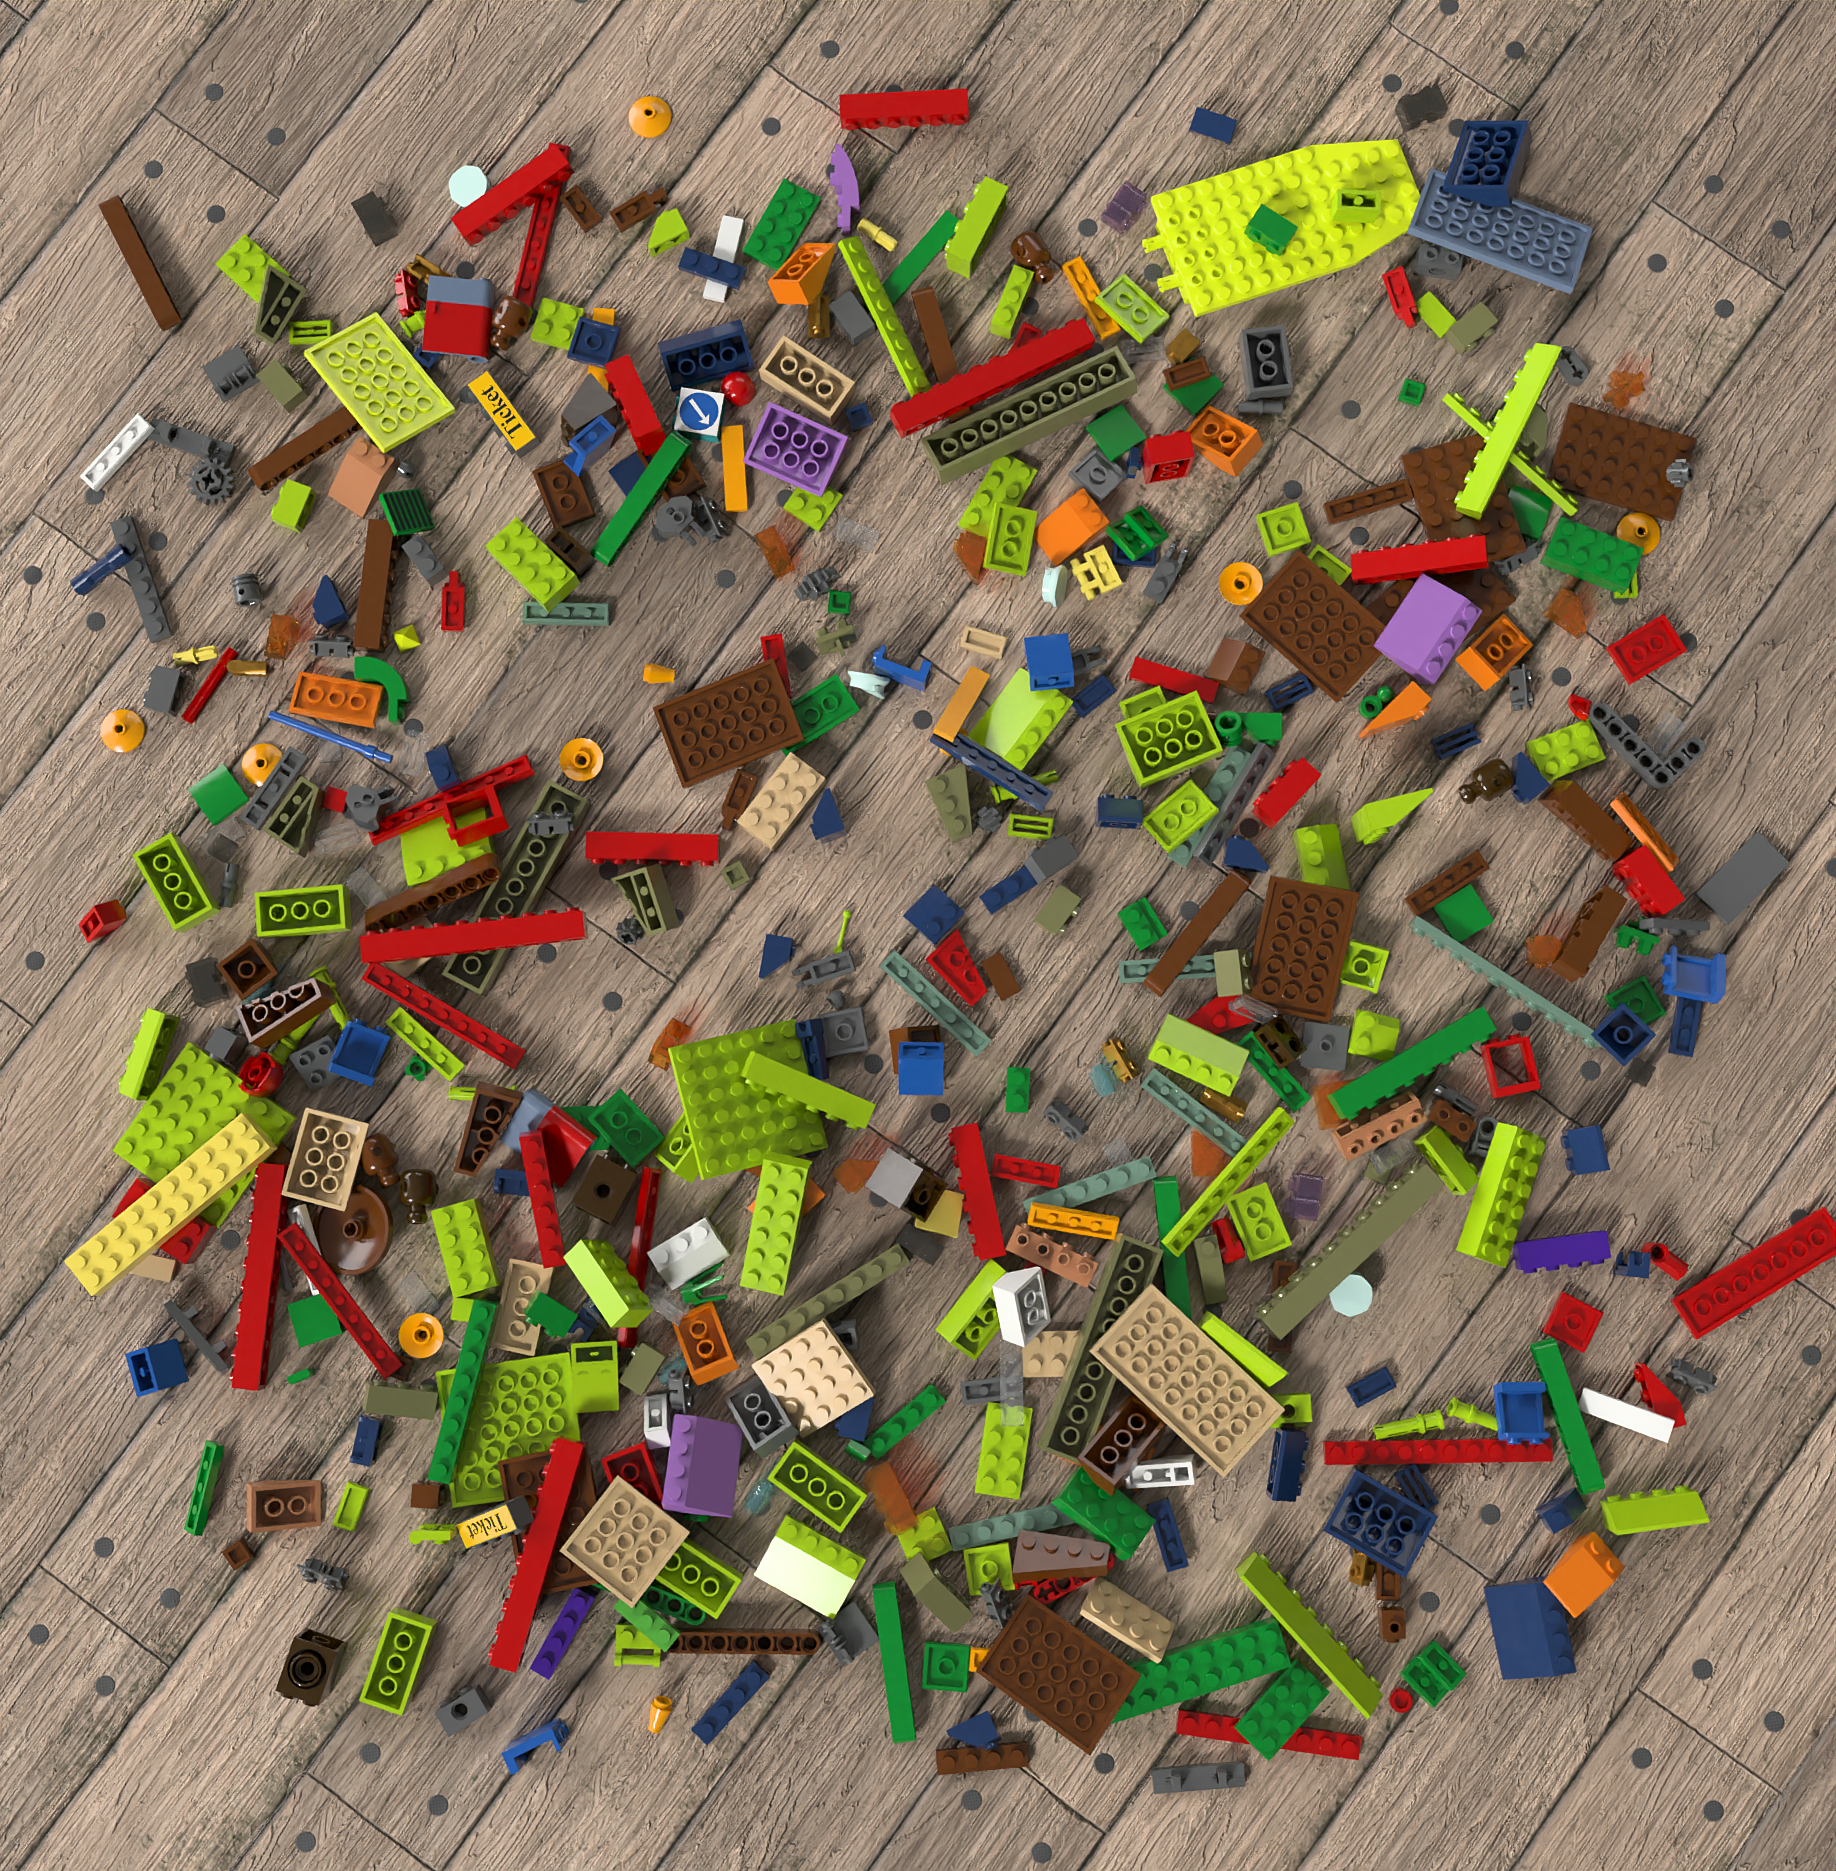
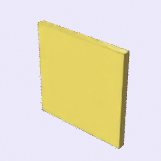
M945 1190L927 1221L924 1223L916 1218L915 1227L957 1238L964 1194Z

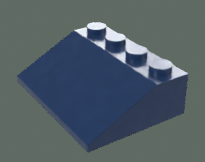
M1465 121L1443 185V191L1486 206L1510 207L1532 142L1529 121Z
M1353 1467L1341 1488L1323 1531L1406 1578L1438 1516Z
M1548 1575L1483 1587L1503 1680L1554 1677L1577 1672L1563 1604L1543 1582Z

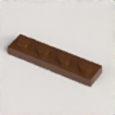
M1406 478L1324 503L1323 509L1328 524L1331 526L1411 502L1414 498Z
M1476 850L1403 900L1415 917L1419 916L1490 869L1480 852Z
M1274 1260L1271 1299L1273 1298L1272 1293L1278 1287L1282 1286L1284 1288L1290 1282L1288 1278L1297 1271V1262ZM1292 1330L1281 1340L1268 1334L1267 1351L1291 1353Z
M1027 1741L998 1743L997 1747L988 1751L985 1748L981 1750L973 1746L936 1749L938 1775L1029 1767Z

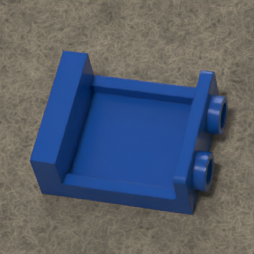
M599 415L570 440L569 445L576 453L572 452L567 456L564 463L579 477L609 451L616 429L602 415Z
M1067 633L1024 638V652L1028 666L1030 691L1074 687V669Z
M882 645L880 650L876 649L872 662H874L873 666L877 675L888 677L890 680L925 692L932 674L931 662L923 660L918 672L886 660L888 654L885 645Z
M1673 945L1668 952L1663 954L1662 965L1665 966V971L1662 975L1661 983L1664 985V994L1718 1004L1726 994V955L1717 953L1713 959L1677 953V946Z
M360 1019L347 1020L327 1070L372 1087L375 1080L374 1074L387 1042L391 1040V1036L387 1034L388 1030L379 1026H375L374 1029L366 1027L367 1022Z
M899 1042V1095H943L944 1043Z
M1500 1382L1493 1385L1499 1441H1507L1508 1445L1529 1441V1444L1537 1445L1543 1444V1440L1550 1438V1433H1545L1541 1393L1546 1391L1545 1382Z
M558 1718L511 1741L501 1753L510 1774L512 1775L520 1771L528 1760L525 1752L549 1740H552L557 1752L562 1750L570 1735L566 1723H562L561 1719Z

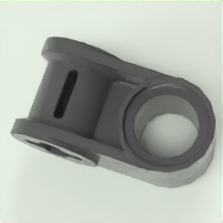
M1482 1116L1475 1121L1477 1126L1472 1133L1468 1145V1156L1487 1157L1498 1122L1492 1117ZM1486 1120L1491 1123V1129L1487 1133L1482 1130V1124Z

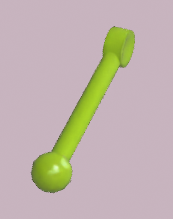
M850 910L843 912L844 920L838 945L834 948L835 954L843 952L842 943L848 918L852 914Z

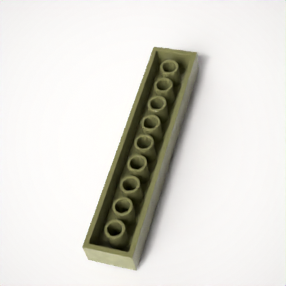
M1115 346L921 438L924 453L941 484L944 485L1136 394V377L1118 347Z
M548 780L530 815L535 812H545L547 815L554 814L556 811L566 810L568 813H574L570 821L574 822V831L554 834L553 826H550V834L534 835L529 833V825H532V823L525 822L501 866L500 879L491 884L470 923H476L479 918H491V921L499 920V916L513 915V918L522 917V913L533 912L592 805L587 799ZM513 948L452 955L442 975L486 997Z
M1427 1164L1407 1165L1401 1171L1403 1175L1398 1180L1393 1179L1385 1186L1387 1190L1381 1196L1379 1194L1374 1196L1369 1201L1370 1206L1365 1211L1362 1209L1357 1212L1353 1217L1354 1221L1349 1226L1346 1224L1337 1232L1338 1236L1333 1241L1328 1240L1320 1248L1322 1251L1316 1257L1315 1255L1311 1256L1304 1263L1305 1268L1300 1272L1298 1270L1295 1271L1288 1278L1290 1282L1284 1288L1282 1286L1278 1287L1272 1293L1273 1298L1268 1303L1264 1301L1255 1309L1257 1313L1253 1317L1271 1337L1281 1340L1445 1185Z
M1116 1234L1037 1447L1041 1450L1080 1464L1077 1457L1095 1437L1117 1378L1089 1350L1149 1284H1152L1164 1250L1124 1234Z

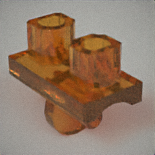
M1614 370L1610 373L1611 381L1608 383L1611 390L1602 399L1605 403L1611 402L1616 409L1625 408L1630 403L1625 395L1626 392L1629 391L1632 397H1636L1646 390L1641 381L1645 377L1641 371L1637 374L1630 373L1628 375L1626 370H1623L1621 373Z

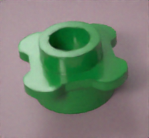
M415 1055L411 1058L408 1067L405 1068V1073L421 1082L425 1079L426 1072L431 1069V1064L427 1061L424 1062L419 1056Z

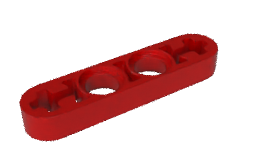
M1111 1552L1108 1571L1114 1565V1557ZM1098 1576L1069 1577L1070 1585L1067 1588L1059 1587L1056 1578L1044 1579L1034 1588V1597L1040 1603L1047 1604ZM1054 1581V1586L1058 1593L1054 1594V1590L1048 1592L1047 1598L1039 1597V1588L1049 1589L1052 1587L1049 1582Z

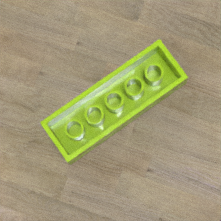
M1497 1123L1456 1251L1506 1268L1547 1139L1517 1126Z
M770 1151L765 1156L740 1286L784 1296L789 1286L813 1161Z

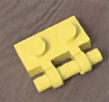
M1104 545L1085 553L1086 563L1080 564L1078 558L1070 561L1073 568L1072 573L1074 577L1077 576L1081 584L1080 589L1083 594H1086L1088 601L1096 598L1093 589L1099 587L1101 594H1105L1122 586L1119 575ZM1090 570L1095 580L1089 582L1085 572Z

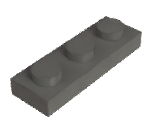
M1650 918L1639 920L1640 929H1648L1651 934H1660L1665 930L1668 931L1669 935H1680L1682 932H1686L1687 936H1699L1701 931L1710 930V921Z

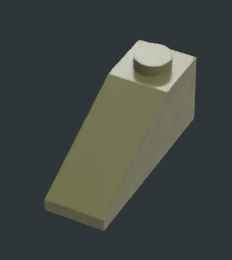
M1216 1234L1195 1237L1192 1244L1205 1304L1209 1305L1228 1301Z

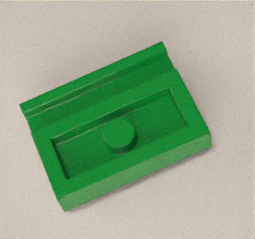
M1146 897L1117 913L1139 951L1168 935Z

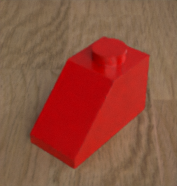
M118 899L93 906L78 925L87 943H91L119 928L127 919L124 907L120 905Z

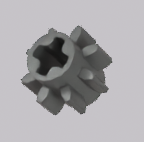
M1676 459L1675 463H1672L1667 468V480L1674 484V487H1685L1686 483L1691 482L1694 478V466L1687 463L1686 459Z
M984 806L977 812L979 818L975 822L985 833L989 830L994 833L1001 827L999 821L1003 818L993 806L989 809Z
M624 918L623 923L619 922L617 925V938L626 945H636L637 940H642L644 935L643 927L637 919Z

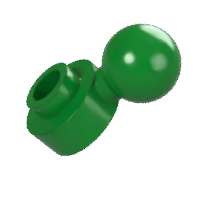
M1382 686L1377 691V697H1365L1358 707L1361 716L1366 719L1376 718L1382 711V703H1389L1394 699V690L1389 686ZM1367 705L1372 707V712L1367 711Z

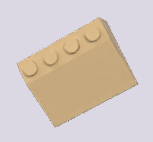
M305 1108L281 1195L346 1212L370 1124L315 1108Z

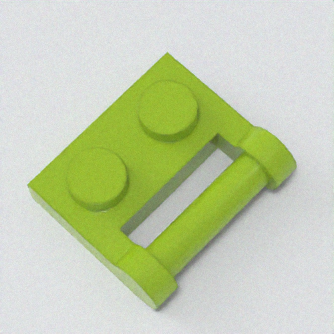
M426 1523L410 1533L409 1541L415 1545L423 1540H434V1544H447L448 1540H453L459 1532L455 1524Z
M616 1624L615 1666L622 1667L623 1664L661 1667V1648L633 1624ZM623 1648L654 1649V1656L623 1655Z

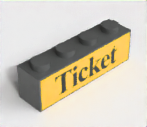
M488 370L466 384L470 390L467 393L474 404L479 403L482 409L479 411L486 421L492 420L494 423L492 429L499 438L502 436L505 438L507 443L504 445L511 455L516 453L519 459H521L540 445L536 435Z
M524 1495L474 1514L455 1525L465 1548L469 1549L475 1546L477 1550L527 1530V1524L535 1520Z

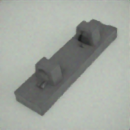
M156 418L153 419L151 425L155 429L147 437L150 441L205 460L210 458L213 461L217 458L221 460V463H227L229 468L236 450L234 445ZM174 431H176L175 437L172 441L171 438L173 436Z
M289 746L242 813L240 819L260 831L310 759Z
M171 1299L166 1302L164 1309L221 1376L227 1373L229 1367L219 1356L227 1349V1345L223 1340H220L211 1347L190 1322L199 1315L196 1308L192 1306L185 1312H182Z
M1243 1761L1151 1768L1154 1794L1246 1787ZM1216 1771L1218 1774L1219 1782H1217Z

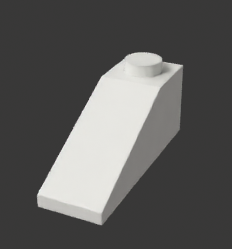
M1195 1454L1172 1455L1140 1462L1126 1479L1127 1489L1194 1485L1198 1477Z

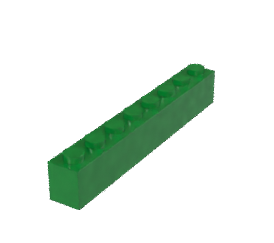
M1483 1006L1476 1008L1327 1095V1098L1340 1119L1348 1118V1120H1351L1361 1114L1359 1112L1360 1109L1364 1107L1370 1109L1379 1104L1378 1099L1384 1095L1386 1098H1389L1399 1092L1397 1088L1404 1084L1407 1087L1417 1081L1416 1077L1423 1073L1426 1076L1436 1070L1434 1066L1442 1062L1445 1065L1455 1059L1453 1055L1459 1051L1461 1054H1464L1473 1049L1472 1044L1478 1040L1482 1043L1492 1037L1491 1033L1497 1029Z
M482 1298L474 1299L427 1478L429 1480L445 1484H451L456 1480L501 1303Z

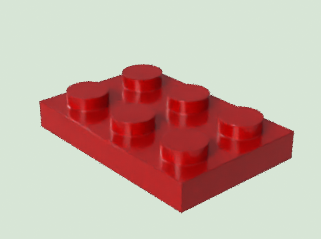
M1665 614L1605 648L1628 685L1687 651Z

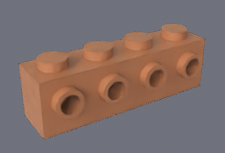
M1408 1090L1330 1131L1338 1151L1348 1162L1371 1149L1379 1147L1384 1142L1396 1138L1412 1128L1418 1127L1427 1120L1419 1099Z
M1023 1222L1021 1226L1016 1224L1005 1247L1006 1250L1088 1288L1099 1264L1094 1261L1095 1256L1084 1251L1080 1255L1074 1252L1075 1247L1065 1242L1059 1245L1053 1242L1055 1237L1044 1232L1040 1236L1033 1232V1227Z

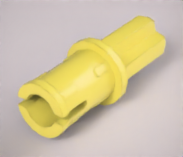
M865 217L859 222L857 229L870 237L873 243L877 242L888 251H893L896 248L897 240L885 233L882 227H877Z
M214 645L198 649L192 647L189 651L174 653L173 659H181L174 661L177 667L191 663L200 664V661L217 658L218 649Z

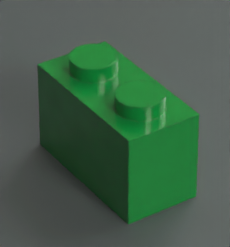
M1261 204L1248 223L1244 234L1251 241L1263 245L1268 252L1281 256L1295 235L1298 226Z
M1007 1067L1005 1112L1028 1113L1030 1068Z
M538 1289L522 1312L527 1316L525 1319L527 1322L535 1327L538 1324L546 1328L544 1332L555 1339L557 1335L564 1338L578 1317L575 1312Z

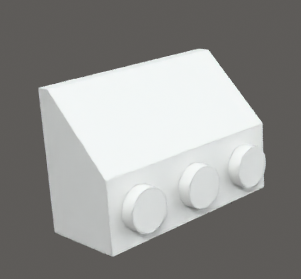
M708 1217L703 1218L647 1252L657 1271L672 1290L730 1256Z
M1033 1267L1005 1273L992 1286L1003 1340L1025 1347L1051 1322L1041 1268Z

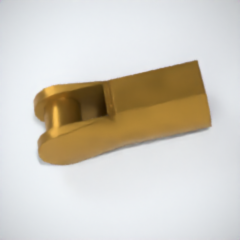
M231 660L227 663V670L234 676L269 677L270 664L267 661Z

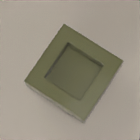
M740 860L720 871L731 891L751 881Z
M1371 1155L1363 1176L1385 1185L1394 1164Z

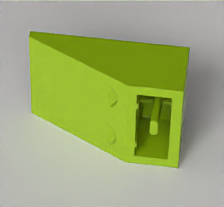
M617 1341L571 1344L573 1413L619 1410Z

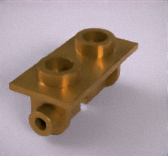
M416 254L414 263L409 262L406 266L410 275H415L427 284L429 283V275L452 277V275L419 254Z
M820 292L815 297L814 302L808 305V338H830V296H823V292Z
M1116 1036L1101 1045L1103 1048L1102 1052L1109 1063L1114 1060L1118 1062V1064L1111 1068L1119 1081L1121 1080L1124 1084L1139 1075L1137 1064L1133 1059L1129 1058L1126 1052L1127 1047L1121 1039L1119 1040Z
M1206 1087L1199 1099L1200 1102L1235 1123H1238L1240 1118L1243 1117L1248 1106L1247 1103L1232 1094L1229 1097L1209 1087Z
M1354 1548L1352 1564L1349 1569V1581L1362 1587L1363 1585L1369 1586L1373 1580L1374 1565L1367 1563L1368 1560H1375Z

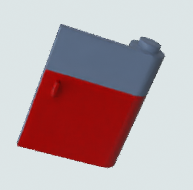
M429 275L422 352L466 356L469 361L475 363L488 362L495 285L491 280L486 278L471 280Z
M536 1088L532 1090L527 1089L521 1097V1105L501 1135L500 1140L522 1157L519 1141L520 1133L543 1129L552 1181L562 1188L582 1157L595 1144L598 1137Z

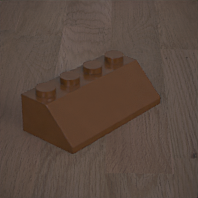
M1132 1392L1077 1457V1460L1092 1481L1109 1495L1113 1496L1164 1434L1167 1424Z

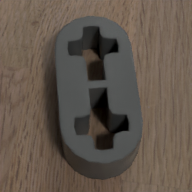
M1563 346L1560 357L1568 354L1569 358L1568 360L1559 358L1556 366L1570 385L1579 386L1587 379L1588 370L1572 347ZM1574 371H1575V373L1580 372V373H1581V376L1574 378V377H1573Z

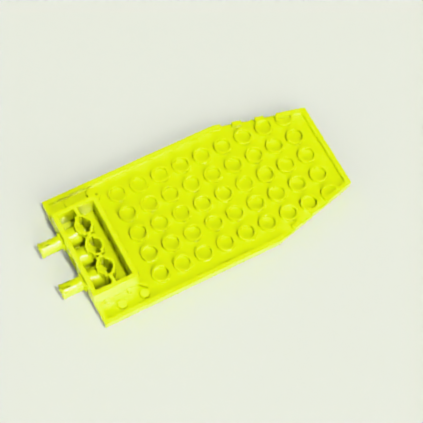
M1398 139L1310 145L1152 196L1151 203L1158 219L1155 226L1158 235L1143 239L1142 244L1143 248H1147L1144 250L1146 253L1163 248L1173 275L1157 280L1158 287H1162L1159 290L1164 292L1178 287L1185 305L1190 303L1195 317H1199L1357 265L1367 256H1371L1378 249L1386 244H1390L1402 234L1407 233L1420 194ZM1337 189L1381 191V212L1375 222L1331 221V200ZM1261 204L1298 226L1295 235L1281 256L1268 252L1263 245L1251 241L1244 234L1248 223Z

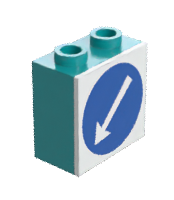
M681 387V393L676 398V408L678 410L677 415L673 416L672 429L685 438L719 443L726 408L725 395Z

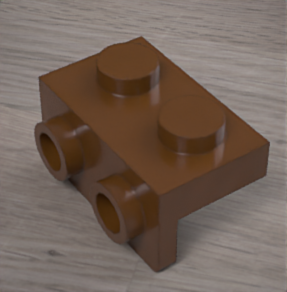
M1443 1099L1433 1101L1428 1108L1431 1111L1428 1115V1120L1462 1142L1468 1141L1477 1126V1123L1472 1121L1468 1114L1458 1112L1453 1108L1452 1104Z

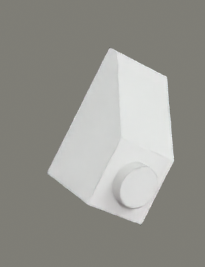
M666 1393L644 1397V1433L649 1449L668 1447L671 1443L672 1427Z

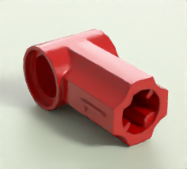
M1229 1217L1211 1222L1210 1225L1213 1233L1217 1236L1223 1264L1226 1265L1245 1258L1240 1240L1236 1238Z
M1647 1242L1642 1246L1641 1252L1651 1253L1650 1262L1674 1280L1679 1281L1688 1271L1689 1265L1669 1251L1664 1244ZM1654 1247H1656L1658 1250V1255L1656 1258H1653L1652 1256V1250Z

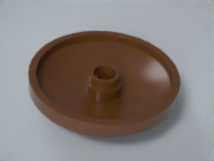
M353 1185L346 1212L319 1205L312 1225L321 1256L333 1271L344 1275L363 1274L378 1266L390 1249L394 1233L393 1217L386 1200L376 1190L364 1185Z

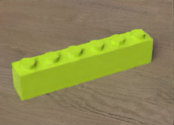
M753 1051L750 1052L740 1075L746 1078L745 1083L756 1088L758 1084L766 1086V1092L778 1096L780 1092L787 1095L785 1100L798 1105L799 1101L807 1104L805 1109L818 1113L819 1110L826 1112L825 1117L838 1122L839 1118L847 1121L845 1126L854 1130H858L859 1127L866 1129L876 1104Z

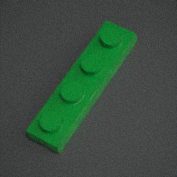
M1250 1031L1237 1045L1250 1050L1246 1060L1288 1108L1295 1113L1311 1097L1285 1068L1281 1070L1278 1068L1255 1038L1254 1032Z
M931 1383L865 1439L863 1444L871 1451L875 1459L878 1460L942 1406L946 1400Z
M206 1440L184 1527V1530L194 1536H202L204 1528L207 1526V1515L209 1507L213 1502V1491L219 1477L218 1470L220 1462L224 1457V1446L213 1440Z

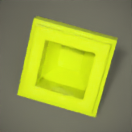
M413 625L393 632L400 653L421 645Z

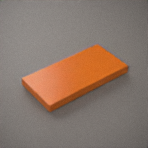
M299 671L288 711L290 714L375 728L386 688L383 685Z
M1625 792L1620 793L1610 803L1611 807L1639 841L1647 846L1668 874L1674 870L1679 862V858Z

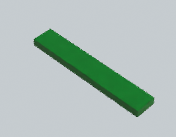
M948 210L943 213L882 284L892 307L944 249L949 238L952 239L955 236L956 232H954V229L959 219ZM865 304L864 308L870 312L867 304Z

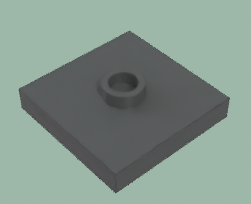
M1098 446L1068 473V476L1081 489L1084 488L1098 505L1127 479L1126 472L1114 461L1111 462Z
M862 1006L818 1014V1017L822 1019L824 1027L822 1038L826 1058L870 1050Z
M1304 1022L1302 1043L1307 1050L1300 1056V1066L1345 1071L1350 1027Z

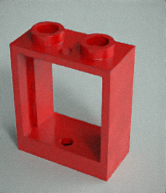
M493 784L442 802L445 810L441 812L446 825H450L447 828V832L451 841L456 840L459 847L509 829ZM490 804L493 817L461 829L458 828L455 817Z
M1521 1033L1507 1036L1508 1040L1500 1042L1499 1038L1486 1040V1045L1480 1046L1492 1098L1541 1089L1529 1036L1521 1037ZM1519 1044L1528 1082L1498 1088L1490 1050Z

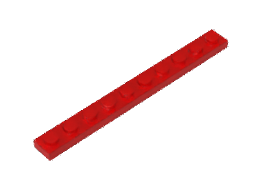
M1499 1438L1323 1441L1325 1465L1553 1462L1552 1438L1543 1440V1444L1531 1445L1529 1441L1508 1445L1507 1441H1499Z

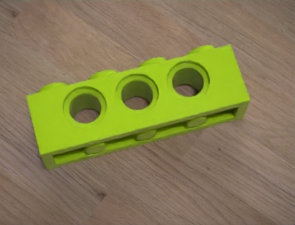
M1308 1392L1269 1394L1282 1407L1290 1404L1293 1409L1289 1416L1281 1414L1270 1426L1271 1428L1284 1427L1283 1423H1292L1294 1427L1306 1426V1422H1312L1311 1395Z

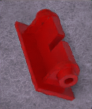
M400 269L401 273L396 274L394 282L396 294L399 296L404 295L397 300L399 313L402 317L406 318L410 317V313L419 311L421 303L418 298V283L415 275H410L408 271Z

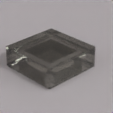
M803 641L787 655L788 659L801 673L818 659Z
M219 833L207 849V853L223 863H227L239 848V844Z
M1634 1057L1624 1077L1642 1087H1646L1656 1067Z

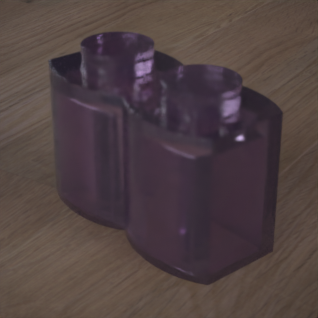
M1125 180L1102 212L1100 220L1120 234L1125 230L1129 231L1135 222L1133 217L1137 212L1141 214L1147 205V194Z
M1297 1172L1293 1174V1177H1289L1288 1190H1291L1290 1199H1286L1284 1209L1285 1212H1288L1289 1218L1317 1221L1323 1177Z

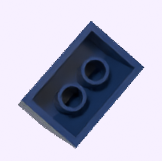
M1286 1427L1276 1428L1266 1495L1273 1501L1296 1502V1497L1301 1495L1302 1483L1299 1482L1300 1473L1303 1474L1305 1470L1303 1452L1307 1451L1309 1445V1437H1306V1432Z

